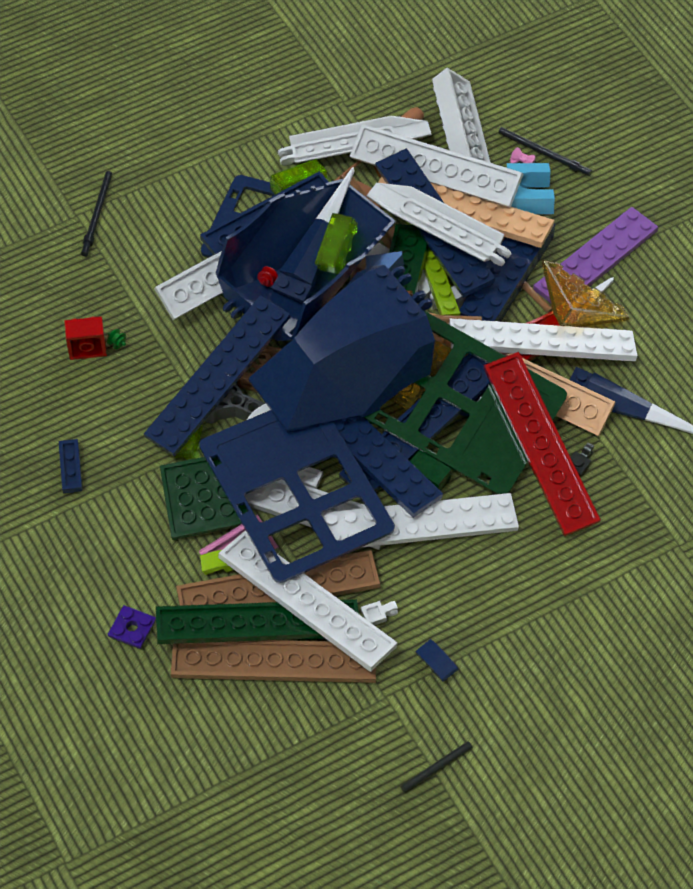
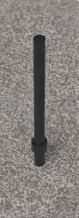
M503 127L499 129V134L570 167L569 169L574 172L579 171L587 176H590L592 173L591 169L582 166L576 160L572 161Z
M110 171L105 173L88 232L83 238L82 243L84 245L81 255L84 257L88 256L90 247L93 246L95 240L94 233L112 177V172Z

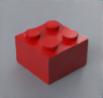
M102 316L64 320L70 360L107 356Z

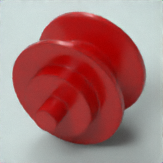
M266 266L258 273L257 277L262 285L271 287L278 275L273 268Z

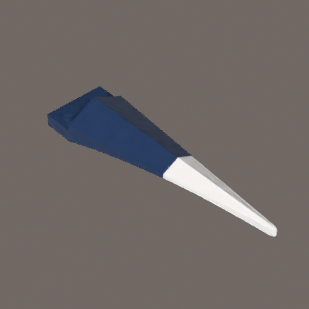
M354 167L350 169L280 269V273L272 286L273 291L301 303L309 298L314 288L339 210L355 172Z
M575 368L570 381L615 401L612 413L654 422L693 434L692 424L595 372L592 374L581 368Z

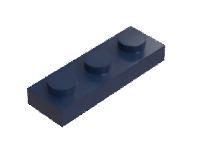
M78 439L59 441L63 494L81 492L82 479Z

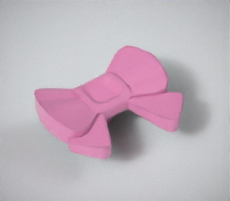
M517 147L512 152L510 163H517L519 161L534 163L536 157L535 155L528 156L522 153L520 148Z

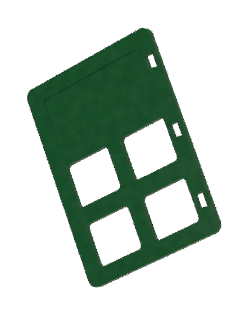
M424 311L432 332L454 345L435 376L431 377L428 375L414 382V384L423 388L425 392L406 422L402 423L381 410L362 418L423 451L495 494L509 493L528 460L491 383L478 402L471 400L447 385L467 353L476 356L486 363H491L506 356ZM528 369L553 421L566 400L567 392L562 387ZM438 399H443L469 415L468 420L450 448H445L418 431ZM378 414L388 419L386 424L375 419ZM429 444L439 448L437 454L427 449ZM481 473L491 478L489 484L478 478Z

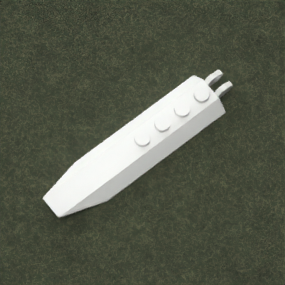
M387 116L289 136L291 146L279 149L278 154L282 157L280 163L285 166L291 165L294 162L296 164L351 153L362 124L410 139L430 136L431 131L428 121Z
M376 183L366 195L393 215L484 262L491 259L494 264L503 266L505 260L501 256L508 258L511 255L510 250L501 245L504 238L503 233L411 186Z

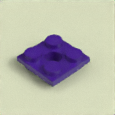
M123 605L107 635L141 649L156 621V617ZM132 625L138 627L135 631L127 630Z

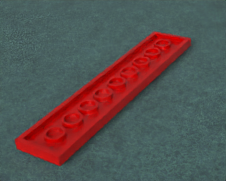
M516 352L484 365L487 377L564 537L599 523L601 519L520 353Z

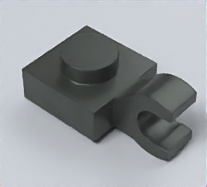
M590 443L584 446L581 453L575 451L570 457L580 478L591 465L589 458L594 452V446Z

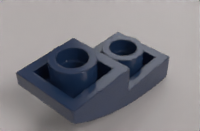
M432 639L415 651L417 656L430 667L431 671L442 682L459 670L455 663Z

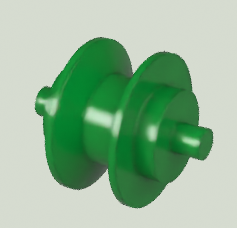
M119 329L107 333V344H113L114 349H119L126 345V334H120Z

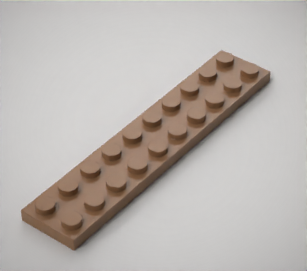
M372 550L343 555L304 573L334 596L380 588ZM241 574L176 586L180 606L277 602Z
M265 640L173 644L171 678L376 683V667L371 672L328 641Z

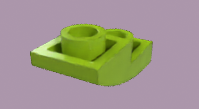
M222 550L200 555L201 568L205 575L224 569L226 572L234 570L218 558L219 552Z

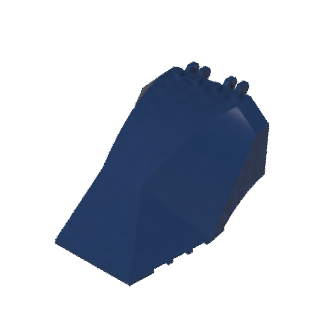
M343 179L327 182L324 186L317 188L311 186L309 190L305 191L295 190V193L289 195L283 193L268 200L265 207L249 222L225 237L216 269V276L224 297L229 300L224 304L223 311L227 313L236 306L237 308L231 313V318H239L243 313H246L261 295L288 312L291 317L274 339L276 341L293 340L312 317L336 295L358 264L395 224V220L349 184L329 238L314 288L309 298L301 303L273 291L272 286L266 287L262 285L257 275L266 266L273 268L277 275H279L280 269Z
M385 265L372 266L357 272L348 285L324 305L291 342L249 377V382L287 432L310 428V425L319 423L326 425L329 421L339 419L346 421V418L354 416L365 417L379 411L382 405L407 386L430 375L435 339L424 311L429 309L433 302L429 298L424 300L427 296L424 291L416 292L412 297L403 286L411 282L412 277L408 273L403 275L406 271L403 266L396 267L391 272Z

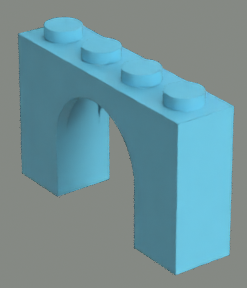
M507 163L506 168L523 173L511 207L533 214H554L555 197L553 189H527L529 187L550 186L549 163Z

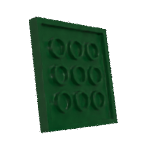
M205 457L160 466L172 540L236 528L242 524ZM218 457L212 459L215 466L221 464ZM244 504L238 506L242 514L247 512Z

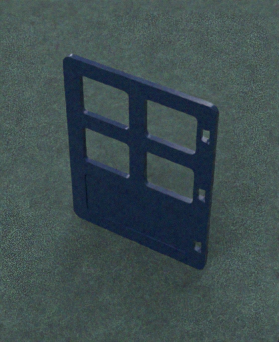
M269 410L200 441L199 446L202 454L270 575L277 583L286 582L394 532V522L333 421H329L326 425L319 423L310 425V428L287 432L273 412ZM215 457H218L221 462L218 466H215L212 460ZM331 457H336L351 483L317 499L311 498L297 473ZM278 480H284L299 506L267 521L259 522L244 496ZM361 498L376 525L341 541H337L321 514L350 500ZM243 504L248 510V512L242 514L240 508L238 507ZM308 521L323 548L284 565L268 537L298 523ZM272 553L276 561L270 563L266 556L267 554Z

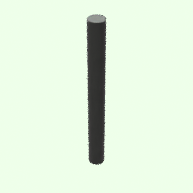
M469 741L465 742L400 786L402 791L406 793L472 749L471 743Z

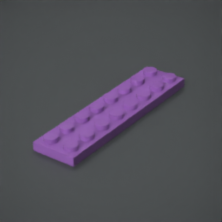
M633 207L629 208L534 284L533 289L556 308L567 304L658 231V226Z

